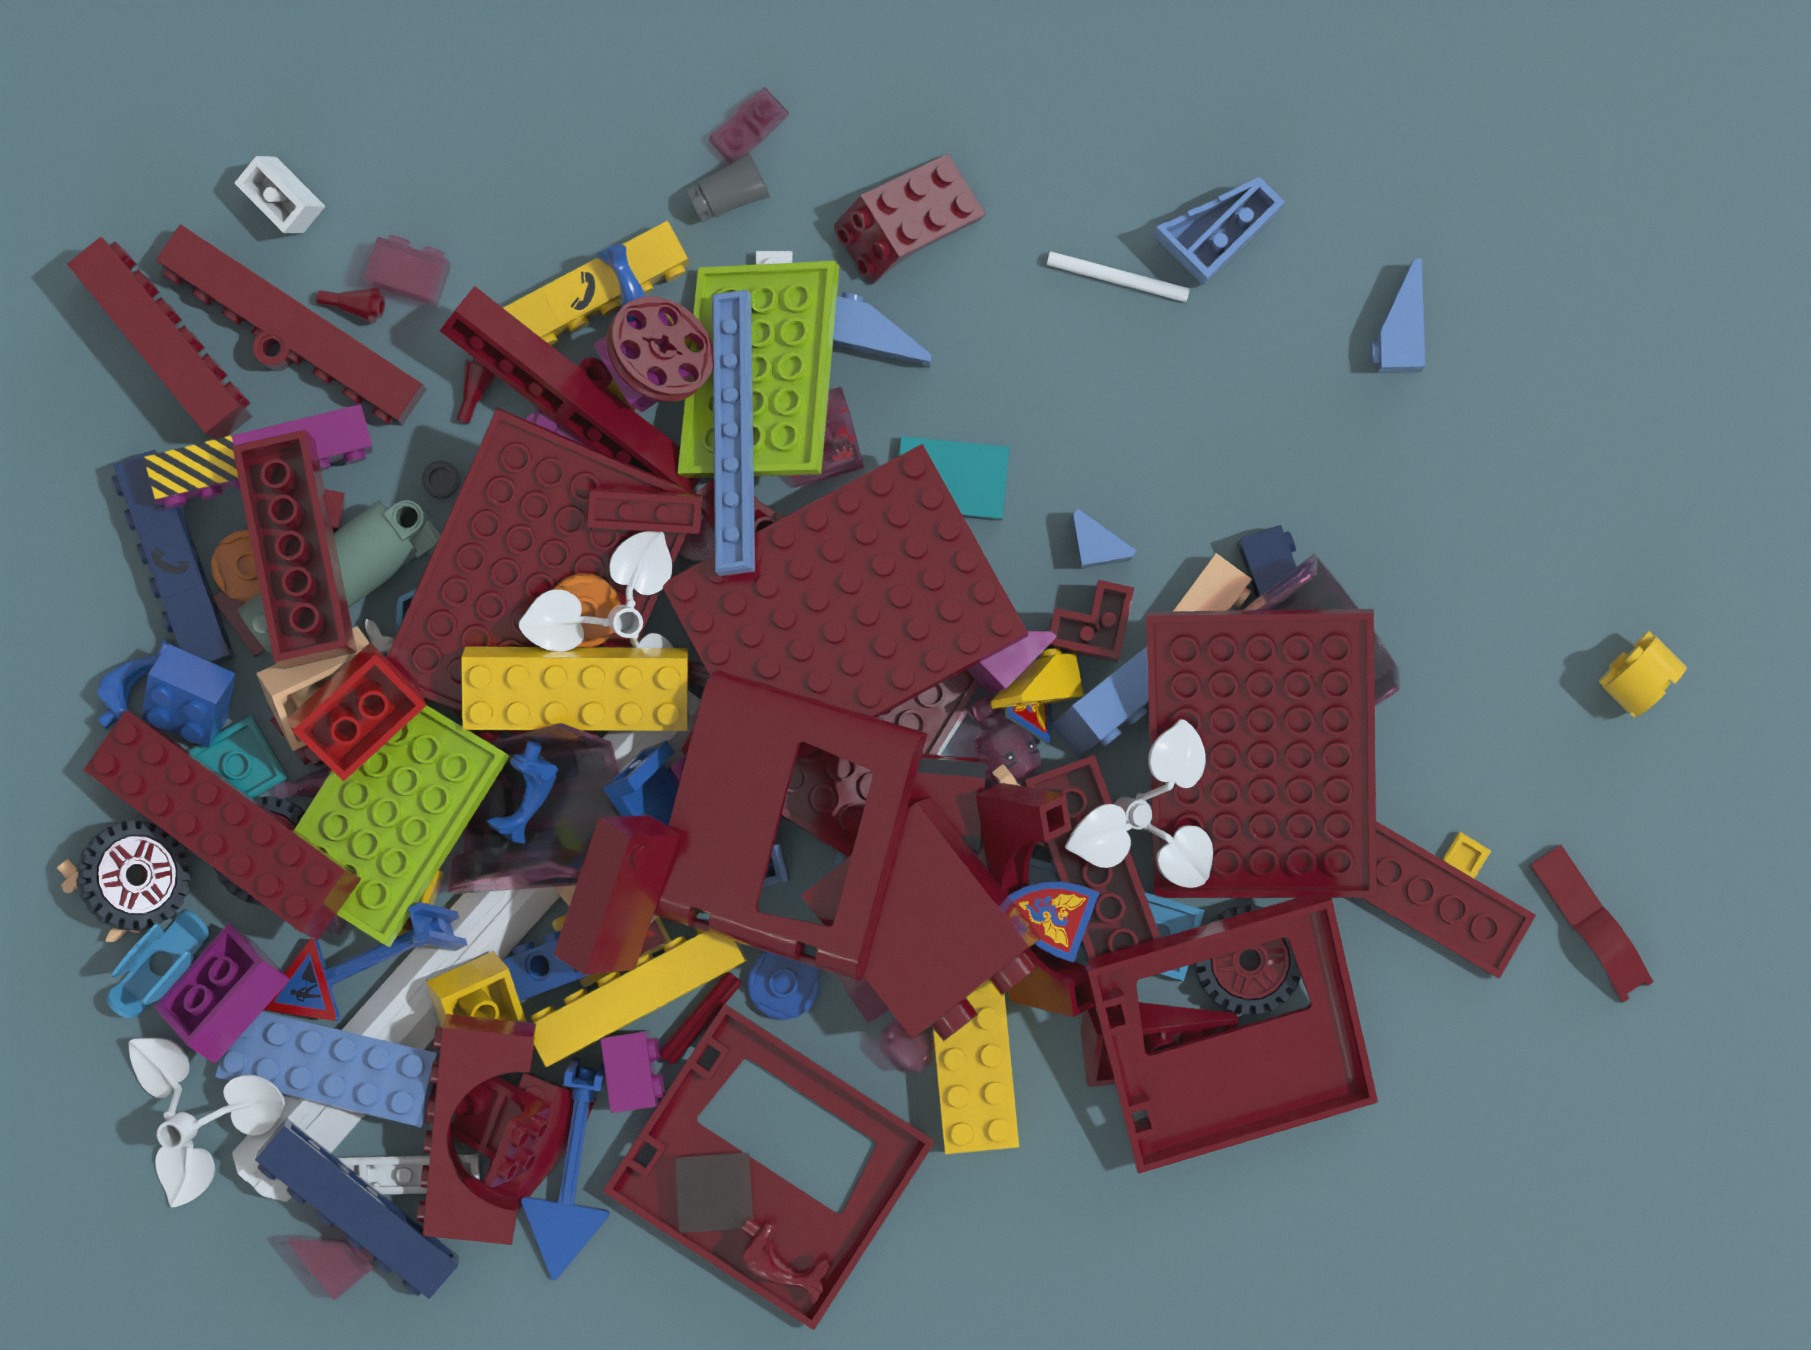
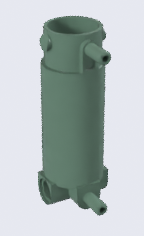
M378 500L334 533L348 609L417 558L422 560L427 555L431 557L440 534L431 523L429 513L417 503L405 500L396 503L388 509L381 500ZM417 512V523L410 528H405L404 519L407 514ZM259 592L238 607L237 610L259 643L273 657L261 592Z

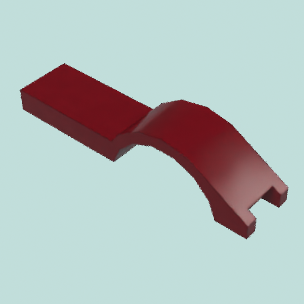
M1562 845L1556 846L1529 864V867L1569 926L1578 933L1592 950L1606 972L1610 986L1622 1003L1630 999L1627 994L1644 983L1645 986H1649L1653 983L1631 940L1615 918L1601 904Z

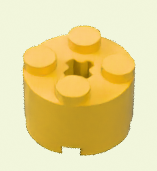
M1649 630L1633 644L1635 648L1628 655L1624 651L1620 653L1609 664L1608 667L1610 669L1598 681L1633 718L1636 715H1642L1666 694L1665 690L1671 683L1669 679L1676 684L1687 669V666Z

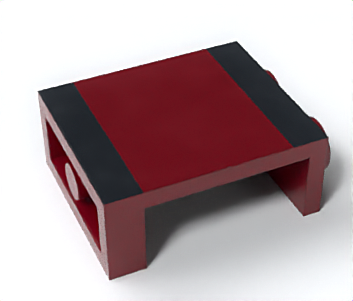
M922 753L908 804L909 809L916 802L931 797L972 851L980 852L981 824L976 795L983 792L985 788L987 758Z

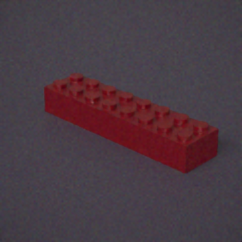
M125 710L83 769V771L299 932L319 940L362 879L158 728L128 710Z

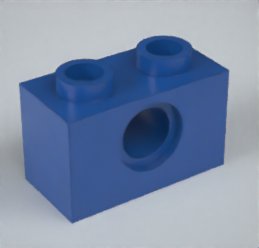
M561 930L544 936L545 944L535 947L532 941L513 948L514 956L502 960L509 968L519 1001L592 975H583L553 955ZM544 956L549 962V971L544 965Z

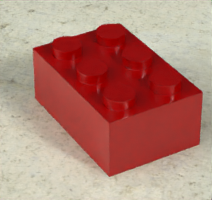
M370 642L292 713L288 720L291 730L338 777L345 781L427 705L421 692Z

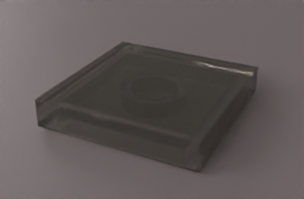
M749 1152L675 1157L680 1233L740 1229L748 1217L754 1220Z

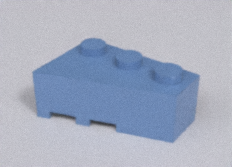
M1257 177L1218 196L1215 200L1187 211L1186 214L1169 222L1156 226L1153 236L1205 286L1281 211L1285 201L1261 177Z
M1147 647L1071 706L1051 724L1078 759L1097 743L1101 742L1105 747L1119 736L1121 732L1117 727L1123 722L1127 721L1131 726L1147 713V710L1143 707L1149 702Z

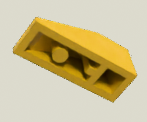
M1060 648L1042 651L1039 659H1035L1006 689L1001 690L991 701L992 709L1056 703L1084 696L1076 653L1061 654Z

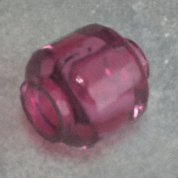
M896 1019L882 1031L881 1037L883 1039L880 1042V1050L895 1070L902 1073L913 1070L914 1073H918L931 1063L930 1055L935 1045L934 1040L926 1030L912 1039Z

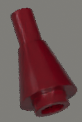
M378 288L344 291L341 293L319 290L316 297L318 305L338 307L339 310L371 324H374L378 317L381 318L385 310V298L381 296Z
M474 358L473 361L465 359L462 392L464 398L456 418L468 424L471 422L477 402L481 401L497 377Z

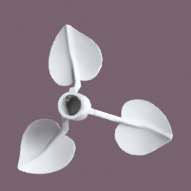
M656 531L639 532L623 541L613 552L609 565L610 576L615 582L627 585L625 592L626 604L615 606L610 611L608 618L580 616L582 606L578 598L566 590L554 589L541 594L534 600L519 621L521 632L534 644L547 650L561 652L578 646L584 638L581 623L609 626L618 635L630 638L632 648H673L665 637L657 633L647 634L638 642L637 638L643 627V619L641 614L633 609L635 606L633 589L643 595L655 594L663 589V585L671 577L672 560L664 533Z
M1179 719L1170 729L1162 733L1155 740L1148 756V765L1152 775L1157 780L1166 782V784L1146 793H1138L1136 799L1121 797L1114 805L1104 804L1093 809L1079 822L1071 833L1065 845L1068 851L1075 853L1093 865L1105 868L1113 867L1123 861L1129 852L1131 840L1126 831H1129L1131 828L1143 829L1159 836L1168 843L1158 851L1156 856L1158 868L1167 880L1187 888H1194L1205 884L1210 875L1213 859L1212 842L1207 833L1199 827L1186 825L1180 827L1172 838L1168 833L1150 824L1152 810L1146 802L1147 799L1170 791L1174 783L1183 788H1190L1197 783L1203 774L1205 750L1200 736L1187 721Z
M134 1038L129 1041L131 1063L142 1087L149 1094L157 1098H165L174 1090L169 1109L164 1113V1118L167 1121L162 1123L157 1130L158 1141L163 1147L159 1149L156 1155L155 1165L159 1180L167 1194L170 1207H177L201 1195L214 1178L215 1164L211 1154L205 1149L193 1148L194 1144L191 1139L196 1136L198 1128L231 1112L232 1123L239 1131L251 1136L264 1134L277 1123L285 1105L284 1097L279 1089L267 1079L247 1074L237 1076L225 1085L223 1093L229 1105L199 1120L185 1112L176 1114L175 1110L182 1092V1087L178 1082L183 1081L188 1076L190 1069L185 1051L178 1043L166 1038Z

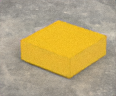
M1458 832L1442 860L1475 879L1491 850L1464 833Z

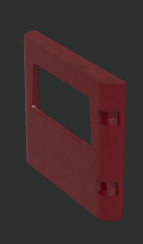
M717 670L713 672L703 691L668 826L679 833L680 837L653 915L808 964L855 981H862L927 733ZM801 742H806L862 766L873 774L832 926L764 913L758 909L762 887ZM700 909L710 912L709 922L698 919ZM805 944L818 947L816 957L803 953Z
M1312 894L1106 953L1090 960L1086 965L1138 1174L1378 1103L1332 899L1327 895ZM1283 937L1288 938L1310 1000V1004L1307 1007L1156 1052H1145L1136 986L1138 980ZM1117 1005L1119 1014L1108 1018L1106 1008ZM1143 1110L1145 1117L1134 1122L1132 1113Z
M724 1004L602 1192L798 1321L815 1330L929 1153L935 1140L751 1019ZM708 1045L721 1052L710 1070L698 1063ZM744 1059H750L876 1142V1147L843 1212L836 1213L698 1122L700 1113ZM645 1142L658 1150L648 1166L635 1159ZM748 1217L760 1225L765 1219L774 1221L775 1231L771 1237V1242L774 1246L775 1256L782 1263H785L786 1267H790L797 1274L809 1271L818 1259L829 1255L830 1264L828 1271L821 1278L823 1293L820 1294L814 1305L808 1292L802 1287L769 1282L746 1268L743 1254L745 1245L751 1237L741 1231L740 1228Z

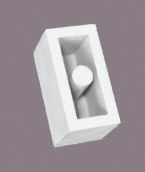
M256 156L235 181V184L283 233H304L325 208V205L277 157Z

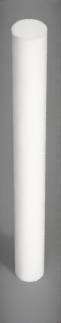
M1052 251L1049 253L1046 264L1051 267L1182 302H1187L1190 288Z

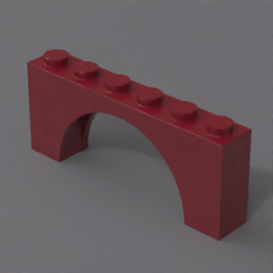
M1000 783L976 795L988 871L1008 896L1029 886V862L1036 843H1046L1071 830L1066 794ZM1036 944L1025 951L1037 968L1009 990L1010 1002L1070 1017H1075L1095 1006L1086 966L1076 961L1073 963L1039 948Z
M446 1014L443 1027L436 1026L434 1049H440L439 1062L433 1061L430 1084H437L436 1096L429 1097L427 1118L434 1119L433 1131L426 1130L424 1153L430 1154L429 1165H423L420 1187L427 1188L426 1200L420 1199L417 1215V1221L424 1222L423 1236L512 1245L516 1226L518 1195L507 1194L489 1187L478 1180L465 1167L454 1147L451 1133V1117L464 1096L483 1081L506 1073L530 1072L536 1023Z

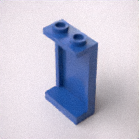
M667 740L642 749L603 788L621 817L650 815L664 825L669 826L679 786L664 765L675 753Z

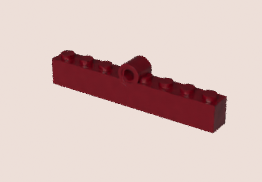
M181 224L156 258V261L164 267L161 274L177 285L185 281L194 287L191 294L207 305H210L214 300L223 306L224 309L221 314L234 323L240 325L244 320L253 326L254 329L251 333L256 336L253 343L254 355L260 363L271 371H283L290 367L293 362L300 365L304 360L315 367L311 372L313 375L328 385L335 380L345 387L341 392L357 404H361L365 400L375 407L372 413L389 425L393 420L403 425L427 390L422 383ZM279 344L281 346L280 352L276 356L269 357V348L272 345Z
M476 286L471 289L439 330L584 445L690 491L694 489L701 479L679 475L680 447L606 389L612 381V375L602 361L588 357L584 358L576 366Z

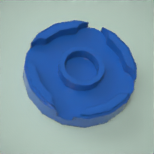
M765 952L756 959L750 968L747 985L750 998L758 1010L771 1018L786 1020L799 1017L812 1007L818 998L821 981L817 967Z

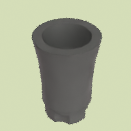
M749 151L732 164L699 181L700 185L687 190L702 222L709 220L714 215L717 218L731 210L771 197Z

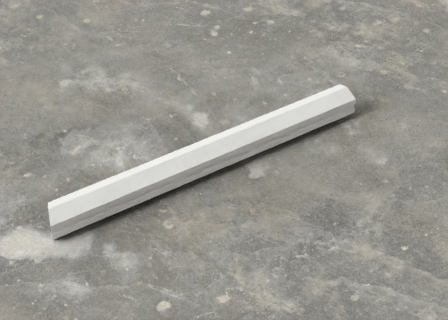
M688 691L687 731L610 730L586 756L583 763L581 762L527 822L524 829L525 843L510 841L450 908V910L458 911L459 919L450 922L454 936L465 938L468 946L457 951L427 944L422 947L416 946L342 1031L424 1050L434 1039L436 1026H441L426 981L492 951L501 960L507 958L513 951L512 949L523 940L560 898L545 877L592 839L598 818L620 816L603 788L642 749L667 740L675 752L664 763L667 769L686 755L678 750L695 725L701 700ZM283 1095L285 1105L273 1128L261 1135H247L232 1152L237 1173L246 1182L248 1181L263 1197L287 1202L292 1198L286 1190L288 1186L278 1178L273 1181L266 1177L258 1169L259 1163L255 1161L258 1150L282 1122L288 1118L332 1154L365 1117V1114Z

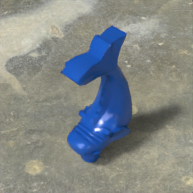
M619 243L597 252L598 255L596 257L609 265L617 276L621 290L622 307L634 299L646 296L629 266L626 246ZM621 308L615 311L614 316L619 312ZM626 316L627 322L638 320L634 316Z
M165 638L156 655L124 663L107 673L100 680L97 693L108 710L97 719L106 730L120 719L125 710H128L127 702L129 700L130 688L135 685L136 681H139L141 676H144L148 670L152 669L169 644Z
M532 741L527 742L523 754L513 755L510 761L512 767L522 772L526 780L525 794L520 807L512 816L495 817L487 821L491 828L504 834L507 839L514 843H525V826L545 801L555 782L556 772L558 771L555 765L539 756L542 746Z

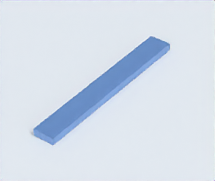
M748 290L712 295L715 572L719 576L755 572L751 294Z

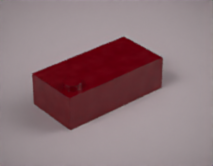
M650 815L598 818L553 955L583 975L635 970L680 834Z

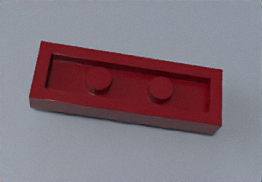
M589 488L587 528L700 534L701 494Z

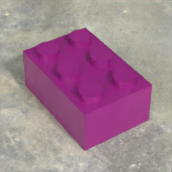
M228 923L154 1008L188 1047L216 1064L290 979L256 942Z

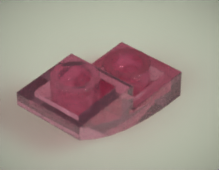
M764 87L738 109L735 116L711 134L709 142L732 164L749 151L750 153L785 120L789 112Z

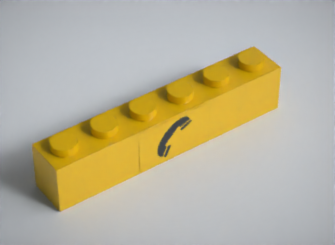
M668 220L622 244L626 246L629 266L643 288L645 295L654 290L652 285L664 279L667 282H671L680 278L686 273L684 268L690 266L688 257ZM596 258L503 308L552 346L558 341L556 336L568 330L570 333H575L584 329L590 324L588 319L600 313L602 316L614 313L622 307L620 303L622 298L615 272L609 265Z

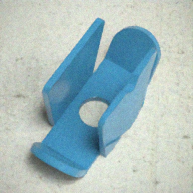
M183 909L177 915L175 921L165 933L160 925L156 923L133 946L111 973V976L114 978L130 971L107 994L109 1007L116 1014L124 1018H135L145 1011L152 1002L161 999L195 962L193 956L206 943L209 936L205 923L195 913ZM158 952L168 953L173 960V966L163 976L155 974L150 965L152 957Z

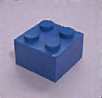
M168 644L148 673L142 719L157 728H164L180 735L191 743H198L209 748L229 717L236 673Z

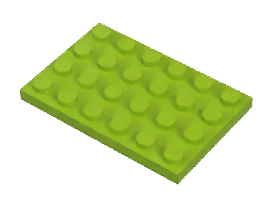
M836 261L698 267L693 315L696 316L706 329L712 346V295L748 290L751 294L754 476L821 474L840 267ZM691 340L690 351L699 352L697 343ZM713 368L710 376L698 391L685 399L678 474L688 478L714 477Z
M426 706L345 781L331 771L295 830L362 878L337 915L384 945L391 947L410 916L408 907L419 902L510 756L472 732L463 730L462 726Z

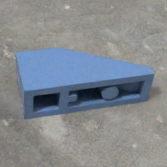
M1414 258L1409 265L1376 335V341L1370 343L1371 363H1376L1377 373L1421 372L1425 368L1422 258Z
M845 292L842 293L841 297L837 296L833 346L930 368L932 354L872 305L863 302L862 296Z

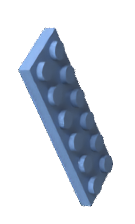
M261 1012L220 1058L215 1077L231 1081L241 1075H256L273 1083L283 1095L421 1128L434 1085L430 1084L433 1061L439 1062L440 1054Z

